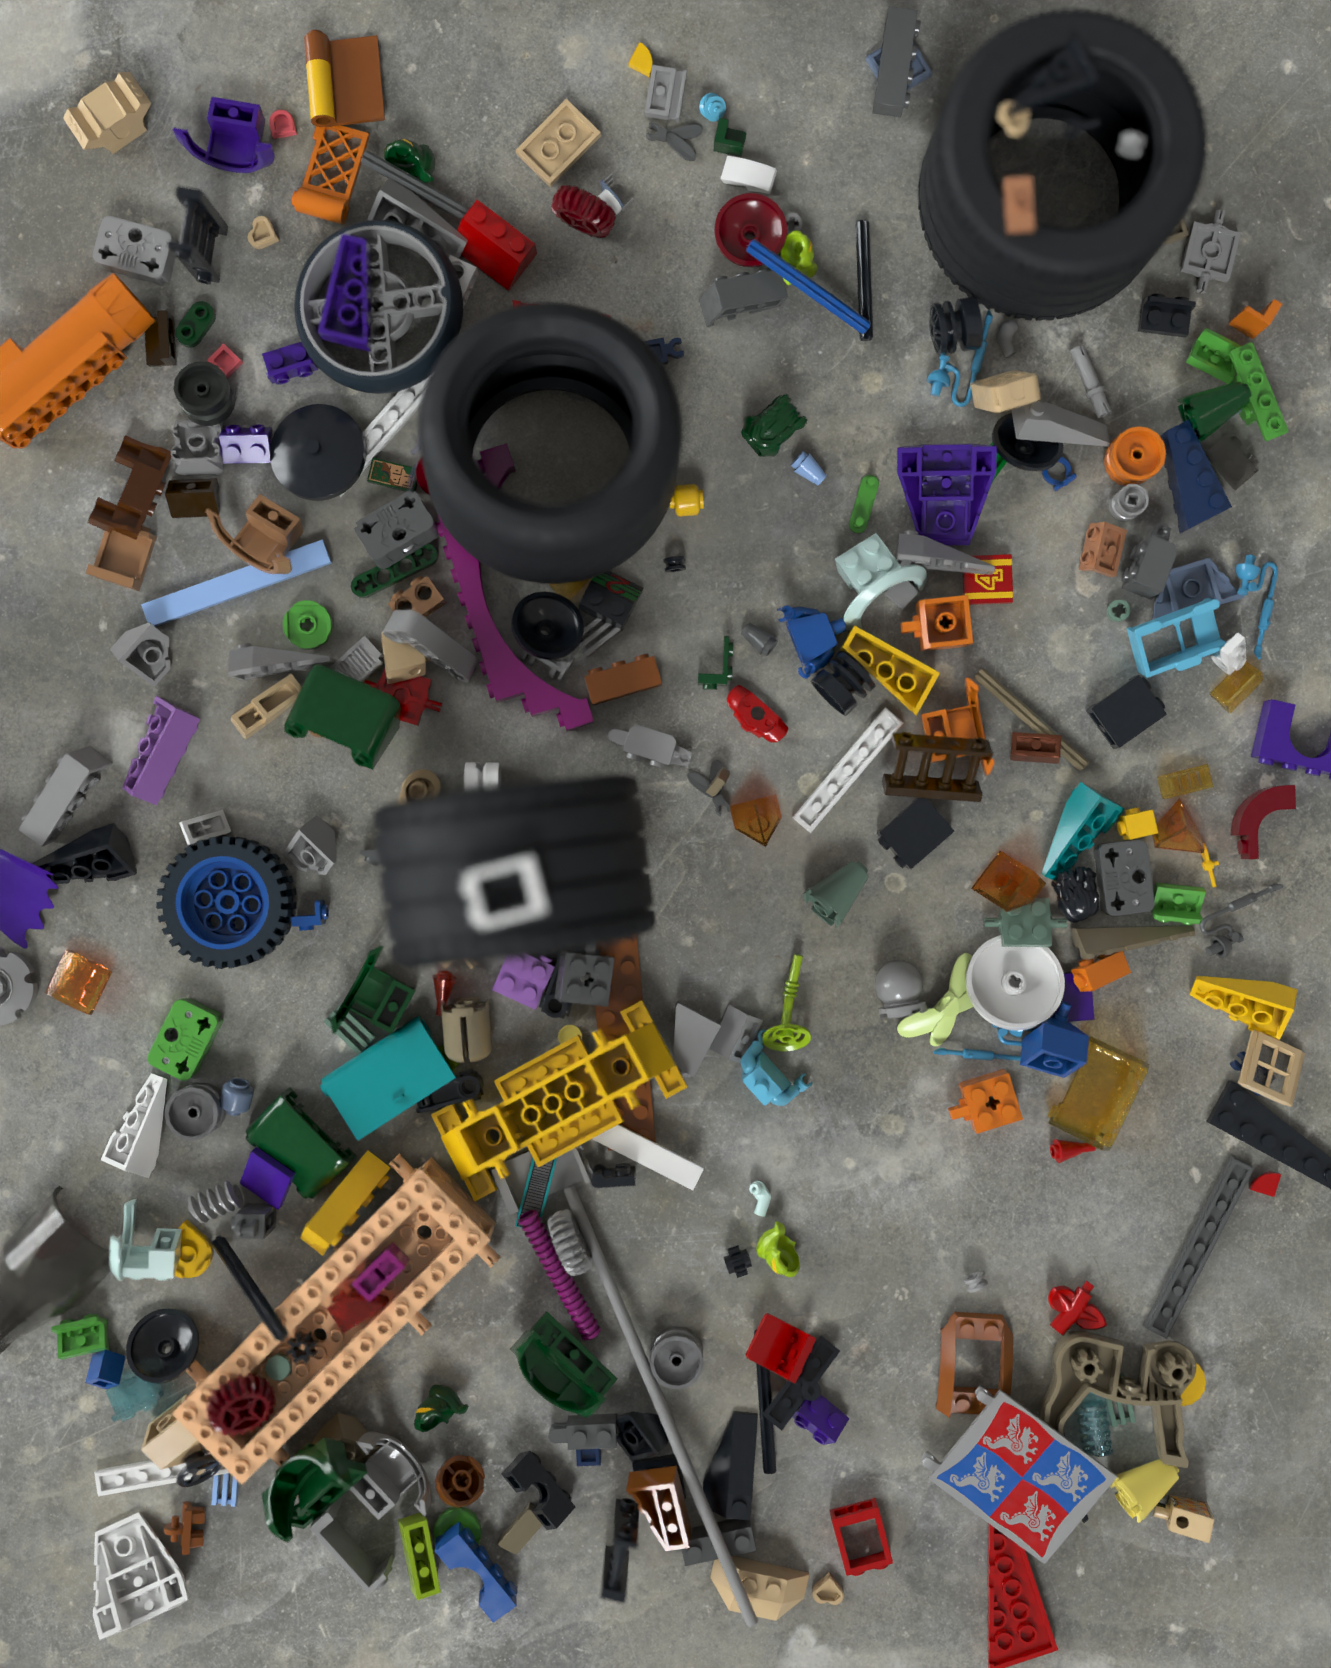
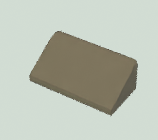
M529 1502L501 1534L497 1543L501 1548L517 1555L539 1530L542 1524L531 1512L536 1507L534 1504Z

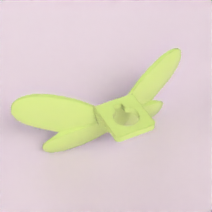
M964 953L957 958L952 969L949 990L933 1008H928L924 1013H920V1011L915 1012L900 1021L897 1031L901 1036L916 1037L931 1032L930 1044L935 1047L940 1046L948 1038L958 1013L973 1007L966 990V971L973 957L971 954Z

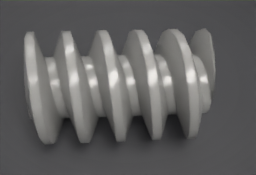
M225 1181L224 1190L218 1184L215 1186L216 1193L210 1188L206 1190L207 1197L202 1192L197 1193V1201L193 1196H189L188 1209L193 1223L198 1226L200 1223L208 1222L209 1219H216L218 1215L223 1216L226 1212H233L235 1208H242L244 1200L237 1185L232 1186L229 1181Z

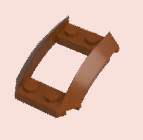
M954 1312L948 1319L949 1322L946 1326L940 1329L941 1350L937 1389L938 1397L936 1402V1409L949 1418L951 1413L979 1415L986 1407V1404H983L976 1398L975 1390L977 1388L954 1386L956 1338L1001 1341L998 1389L986 1388L993 1396H995L999 1389L1007 1395H1011L1013 1374V1333L1004 1316L1001 1314Z

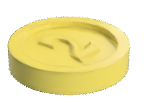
M565 1025L559 1031V1043L562 1044L577 1035H580L582 1039L581 1030L575 1025Z

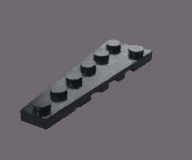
M1228 1080L1206 1122L1331 1189V1158L1241 1087Z

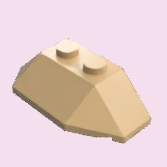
M731 1556L756 1617L777 1621L804 1599L809 1572ZM719 1559L714 1560L710 1578L728 1610L741 1613Z

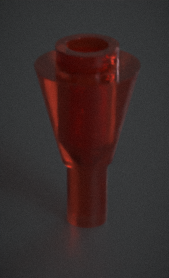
M440 970L437 974L432 975L437 1000L436 1015L442 1016L441 1003L445 1001V1006L447 1005L456 981V977L452 975V972Z

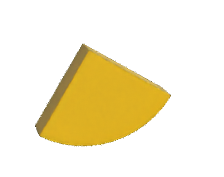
M639 42L628 63V67L650 78L652 57L647 47Z

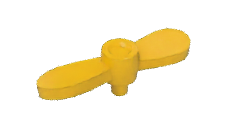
M1205 843L1199 844V849L1204 860L1202 867L1204 871H1208L1212 887L1214 888L1217 885L1212 869H1214V866L1219 865L1218 860L1212 862L1209 859Z

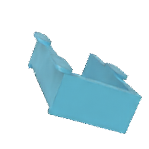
M1206 598L1199 603L1132 628H1126L1138 673L1148 678L1172 668L1183 671L1199 665L1202 657L1220 651L1227 642L1220 639L1213 611L1219 607V601ZM1190 618L1197 645L1185 649L1179 625L1180 621ZM1173 624L1176 628L1181 651L1147 662L1141 637Z

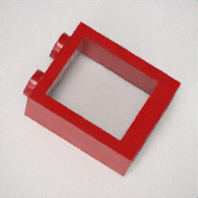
M876 1498L829 1510L846 1576H859L865 1573V1571L871 1569L881 1570L890 1564H894ZM875 1518L884 1551L849 1560L840 1528Z

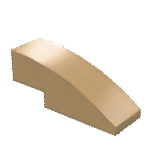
M292 674L288 675L252 699L250 704L233 714L231 722L245 740L294 704L302 688Z

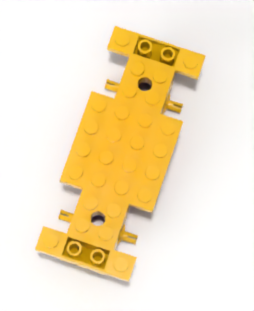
M643 1000L620 1012L631 1033L615 1041H607L602 1029L593 1032L592 1035L599 1047L591 1054H589L580 1035H577L494 1080L504 1102L486 1111L479 1112L473 1099L464 1102L463 1105L470 1116L465 1122L455 1104L448 1105L431 1114L441 1134V1139L474 1201L498 1189L487 1167L495 1166L501 1179L510 1175L504 1160L516 1151L527 1146L537 1167H540L624 1122L613 1099L625 1096L631 1109L640 1105L634 1090L644 1082L655 1077L666 1099L688 1087ZM619 1060H623L627 1064V1071L624 1074L619 1073L616 1069V1063ZM492 1129L499 1132L498 1142L490 1138V1131Z

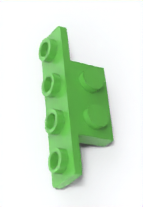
M1251 342L1231 350L1229 355L1238 375L1230 383L1237 381L1242 384L1246 383L1252 394L1249 397V404L1239 412L1241 419L1245 421L1246 426L1257 422L1264 441H1269L1288 433V428L1254 344Z

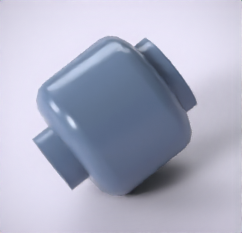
M232 1078L230 1081H227L223 1084L219 1101L221 1108L231 1116H238L240 1113L247 1112L252 1103L253 1087L247 1080L242 1078Z

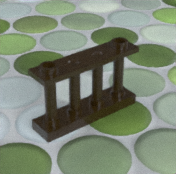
M909 732L892 733L894 749L899 750L894 773L883 774L882 785L885 795L981 802L982 790L979 781L975 779L981 757L993 756L989 740L983 738L969 739L917 735ZM909 751L923 752L917 776L904 775ZM933 753L947 754L942 777L940 778L928 777ZM957 755L971 756L966 779L963 780L951 779Z

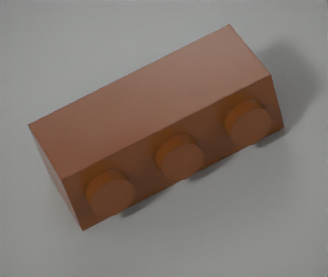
M647 653L634 657V662L626 664L625 660L612 663V668L603 670L602 667L589 670V675L584 676L592 705H598L662 686L655 657H649Z

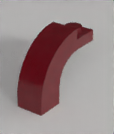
M1295 785L1270 786L1260 789L1248 796L1238 807L1232 820L1231 835H1240L1237 849L1241 859H1259L1258 830L1262 820L1269 813L1276 810L1296 809Z

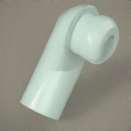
M754 1181L749 1186L750 1193H753L757 1199L754 1213L765 1217L771 1200V1193L763 1182Z

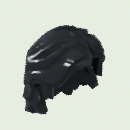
M1075 867V872L1069 868L1067 872H1059L1057 880L1051 882V886L1058 895V909L1067 918V921L1073 923L1081 922L1088 917L1094 916L1099 910V894L1095 883L1096 873L1089 867Z

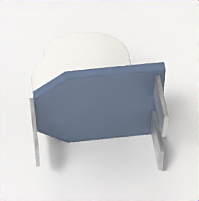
M611 173L604 181H600L602 193L598 197L602 201H606L607 205L611 206L617 215L634 201L632 198L625 206L622 204L618 196L609 188L613 183V173Z

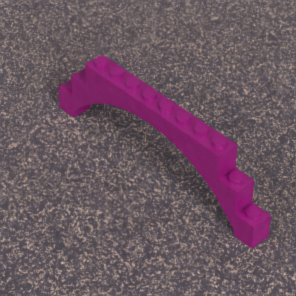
M507 443L479 451L481 459L477 460L481 471L486 473L485 476L498 488H501L510 473L516 471ZM439 517L440 522L436 523L440 537H445L447 545L443 546L447 560L452 559L454 568L450 569L454 583L459 582L461 592H457L461 606L466 605L468 615H465L468 628H473L476 636L472 638L475 651L481 652L483 661H479L483 676L488 674L490 684L486 686L490 698L495 697L496 702L499 703L525 695V698L521 699L525 713L530 712L532 717L560 709V713H556L560 727L565 726L566 731L593 724L594 720L587 698L579 700L545 683L532 673L504 642L494 624L486 603L482 584L481 562L469 554L454 539Z

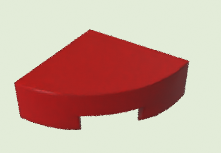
M1266 1172L1257 1179L1255 1178L1251 1182L1249 1189L1275 1197L1281 1174L1278 1172Z

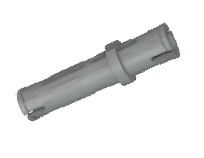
M1085 345L1075 347L1070 351V354L1087 391L1085 395L1087 399H1090L1097 418L1104 417L1112 412L1104 394L1106 390L1104 386H1101Z

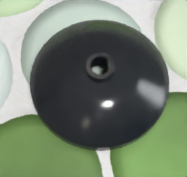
M1012 413L1002 416L996 422L992 431V442L994 446H997V453L1007 463L1025 471L1047 470L1053 467L1062 456L1063 443L1016 439Z
M535 592L524 597L517 604L512 615L511 627L516 641L526 652L541 659L555 660L568 656L578 647L583 637L584 623L579 610L569 599L554 592ZM541 631H546L548 635L542 634Z
M159 1309L147 1314L134 1326L127 1340L126 1358L130 1369L137 1377L149 1383L161 1384L177 1379L189 1369L196 1358L199 1349L198 1329L188 1315L176 1309ZM168 1346H171V1351L169 1353H165V1349Z

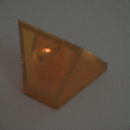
M772 795L730 806L735 830L766 847L782 818L777 796Z
M1179 798L1157 823L1158 833L1152 835L1154 846L1160 849L1204 853L1205 849L1201 835Z

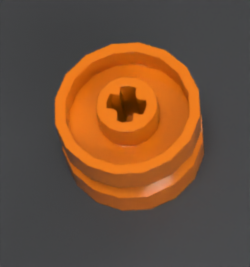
M1141 426L1129 428L1117 436L1106 449L1103 460L1105 471L1111 480L1119 485H1141L1158 473L1163 466L1166 457L1165 445L1159 434L1150 428Z

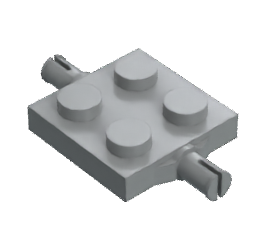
M1215 210L1213 223L1203 224L1194 221L1190 227L1180 272L1192 274L1199 278L1196 289L1197 293L1200 291L1201 294L1207 292L1209 280L1227 283L1231 277L1241 232L1229 230L1222 225L1226 213L1224 210L1222 212L1221 210Z

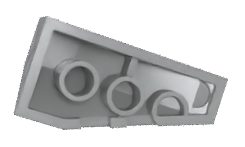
M390 177L379 190L367 221H394L411 226L432 239L445 252L448 258L451 255L459 259L468 241L416 194Z
M1035 401L1011 409L1016 439L1107 447L1110 445L1107 425L1053 404Z

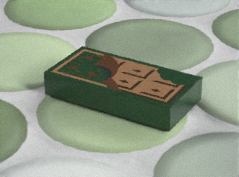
M372 458L367 478L368 483L405 492L410 490L413 493L416 491L418 483L416 468Z

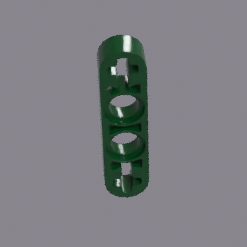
M428 543L403 558L409 559L412 562V568L408 572H402L399 569V563L403 559L385 569L376 566L356 576L351 582V590L359 598H368L434 565L438 560V551L432 544ZM424 549H427L429 552L433 551L430 555L431 559L428 561L426 558L418 560L421 565L417 567V563L412 555L415 554L419 558L424 555ZM381 570H388L391 575L389 581L385 583L379 582L378 573ZM372 575L374 582L378 586L374 588V585L370 584L365 587V593L361 590L357 591L359 582L362 581L365 584L371 582L369 576Z

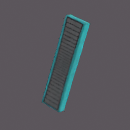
M558 1157L540 1167H537L532 1158L515 1224L516 1227L521 1228L522 1224L518 1223V1219L522 1214L530 1210H537V1216L542 1219Z

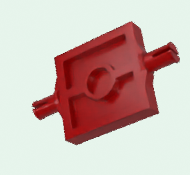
M384 667L382 677L377 683L369 680L363 682L394 696L401 705L400 721L419 726L422 714L426 708L439 713L441 711V708L432 705L442 707L443 703L429 699V690L433 681L431 679L420 676L387 684Z

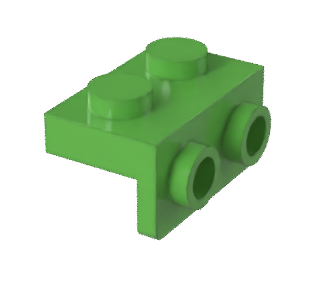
M1204 328L1193 343L1186 363L1229 384L1236 373L1229 352L1241 347V345L1208 328Z
M1155 883L1153 891L1155 906L1151 910L1154 919L1165 923L1169 921L1181 922L1186 925L1201 923L1203 918L1200 912L1206 894L1204 887Z
M98 1314L85 1315L82 1320L78 1321L74 1319L62 1320L60 1325L51 1327L52 1332L57 1334L58 1359L63 1360L109 1349L108 1320L99 1317Z

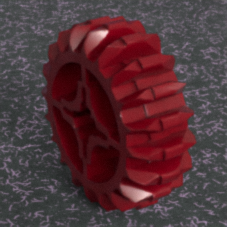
M561 186L555 193L551 204L552 211L568 227L596 238H605L612 231L616 214L612 207L607 205L606 201H602L598 196L593 195L592 192H587L577 186Z
M248 1373L245 1377L239 1374L238 1378H229V1382L220 1383V1389H213V1395L208 1397L206 1412L209 1423L216 1432H221L223 1436L231 1434L232 1437L237 1433L243 1436L249 1430L253 1432V1428L256 1426L262 1427V1421L269 1420V1414L274 1412V1406L276 1405L273 1387L266 1378L260 1377L259 1374L252 1376L251 1373Z

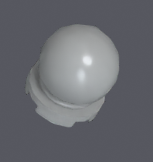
M894 960L886 963L878 970L875 977V990L878 998L884 1003L883 1007L878 1008L880 1019L885 1018L887 1015L888 1018L910 1016L913 1011L920 1010V1013L927 1011L926 1001H920L919 999L922 992V979L918 970L913 965L905 961Z

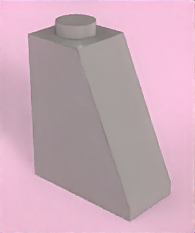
M678 1001L675 1010L673 1059L682 1076L687 1078L688 1075L694 1077L717 1035L721 1023Z

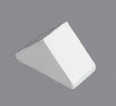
M223 810L180 822L188 846L196 845V842L200 840L220 837L231 832Z

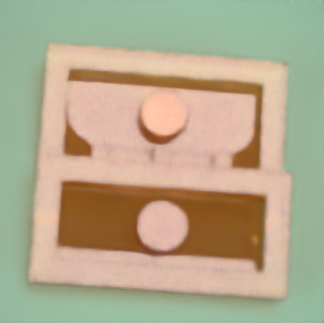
M65 950L45 993L78 1011L92 1015L112 971L95 961L87 960L72 950Z

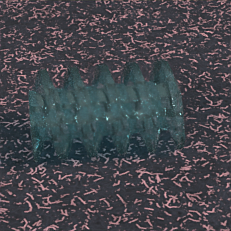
M1097 1399L1085 1401L1082 1407L1076 1409L1077 1414L1084 1415L1078 1418L1077 1422L1085 1425L1079 1428L1081 1434H1086L1080 1438V1441L1088 1444L1083 1446L1082 1450L1092 1456L1104 1457L1113 1454L1114 1451L1111 1448V1432L1108 1429L1110 1425L1107 1419L1108 1412L1105 1410L1107 1405L1104 1401Z

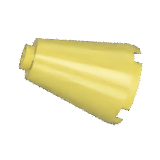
M1160 1459L1116 1474L1117 1478L1110 1487H1116L1118 1491L1115 1495L1116 1499L1132 1519L1137 1516V1522L1139 1523L1148 1516L1179 1479L1177 1474L1179 1469L1177 1466L1163 1464Z

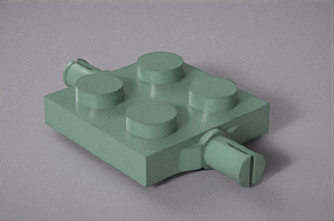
M1000 898L998 918L984 917L983 919L984 927H998L1001 934L1002 947H1051L1052 929L1067 928V918H1052L1049 898Z

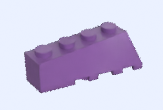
M158 696L155 697L153 704L157 705L154 715H149L146 724L149 725L146 737L140 738L138 743L139 756L132 760L122 787L130 795L157 805L164 796L166 786L170 778L176 773L177 765L181 757L186 753L187 745L192 735L196 733L200 721L198 717Z

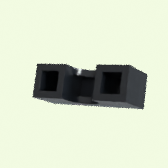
M526 1451L520 1453L501 1473L516 1493L526 1491L531 1485L538 1489L540 1499L537 1506L531 1512L546 1530L557 1529L575 1509L569 1493L558 1486L555 1476L545 1470L541 1465V1459L534 1452Z

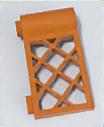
M342 125L332 127L316 126L313 134V140H316L302 187L298 191H294L292 196V205L295 206L296 212L341 225L345 224L349 212V202L362 164L361 158L369 142V133ZM326 131L337 132L340 138L327 143L325 140ZM354 137L362 139L360 146L353 150H350L346 141ZM343 143L348 152L335 158L331 149ZM328 151L333 160L320 166L318 162L319 155ZM352 158L354 162L353 168L343 172L339 163ZM336 165L341 174L328 180L324 171ZM321 173L326 182L319 186L311 185L312 177ZM345 180L347 184L345 194L336 192L332 185Z

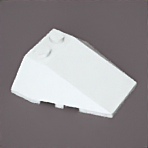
M141 1512L95 1532L94 1565H96V1581L94 1582L93 1590H96L95 1607H93V1618L99 1640L139 1625L180 1606L190 1599L183 1573Z

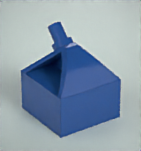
M1063 1001L1059 1010L1052 1017L1022 1039L1021 1066L1065 1078L1087 1064L1089 1036L1068 1022L1069 1017L1067 1015L1071 1004Z

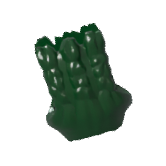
M787 394L776 397L760 414L756 416L747 415L743 419L744 425L741 435L758 457H775L779 452L781 444L789 439L795 431L802 429L807 424L806 416L798 417L800 413L797 412V407L790 403L791 399Z

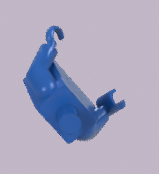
M786 605L777 609V611L784 613V617L779 619V622L787 621L786 627L801 665L805 666V673L802 667L798 668V673L802 678L807 679L811 674L824 668L835 654L834 647L838 645L835 636L846 632V625L842 618L829 622L826 613H820L817 609Z

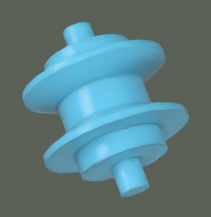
M708 93L701 99L699 109L706 119L714 122L724 116L726 103L717 94Z

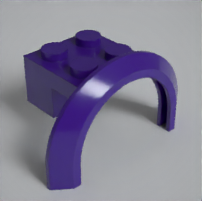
M211 97L207 121L211 128L207 151L200 148L192 140L188 130L173 128L177 140L190 154L198 160L221 170L235 173H251L270 166L275 159L272 144L261 143L265 118L258 104Z

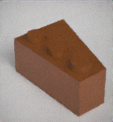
M677 1466L629 1472L626 1491L637 1502L641 1514L644 1513L650 1522V1528L665 1551L689 1548L692 1528Z

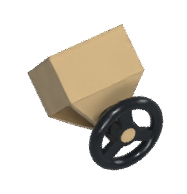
M187 1394L148 1424L141 1448L161 1470L186 1463V1466L179 1472L176 1479L177 1484L181 1487L198 1485L215 1475L223 1466L212 1454H204L203 1445L172 1414L188 1397ZM188 1473H192L190 1479H184Z

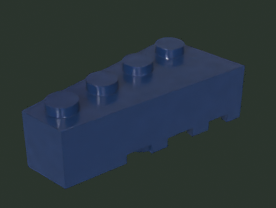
M1189 420L1164 432L1160 436L1166 450L1164 467L1167 468L1169 489L1172 490L1173 507L1178 517V529L1181 534L1228 510L1232 506Z

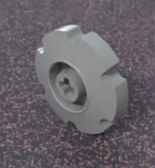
M0 948V1026L22 1018L21 1009L24 1011L31 1009L38 992V983L33 982L30 978L31 974L34 973L30 962L17 952H11L7 956L4 948Z

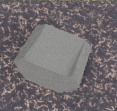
M191 420L175 421L173 428L175 445L171 448V456L175 462L176 473L186 477V475L209 474L219 476L223 472V458L219 435L223 430V422L213 426H201Z

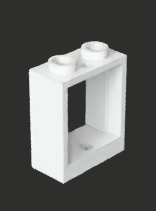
M534 856L465 874L467 880H463L464 891L467 897L471 896L474 907L470 908L471 917L474 924H479L480 929L548 910ZM522 866L533 907L487 919L476 878Z

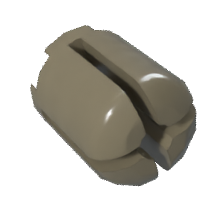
M460 997L453 1004L445 1006V1001L441 1003L444 1049L447 1057L455 1062L465 1063V1058L468 1056V1048L470 1062H477L487 1057L492 1050L489 1000L487 999L485 1003L479 1002L478 997Z

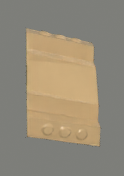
M120 72L115 81L105 82L81 98L77 107L67 108L63 119L84 150L104 147L114 154L147 131L143 118L151 102L131 72Z

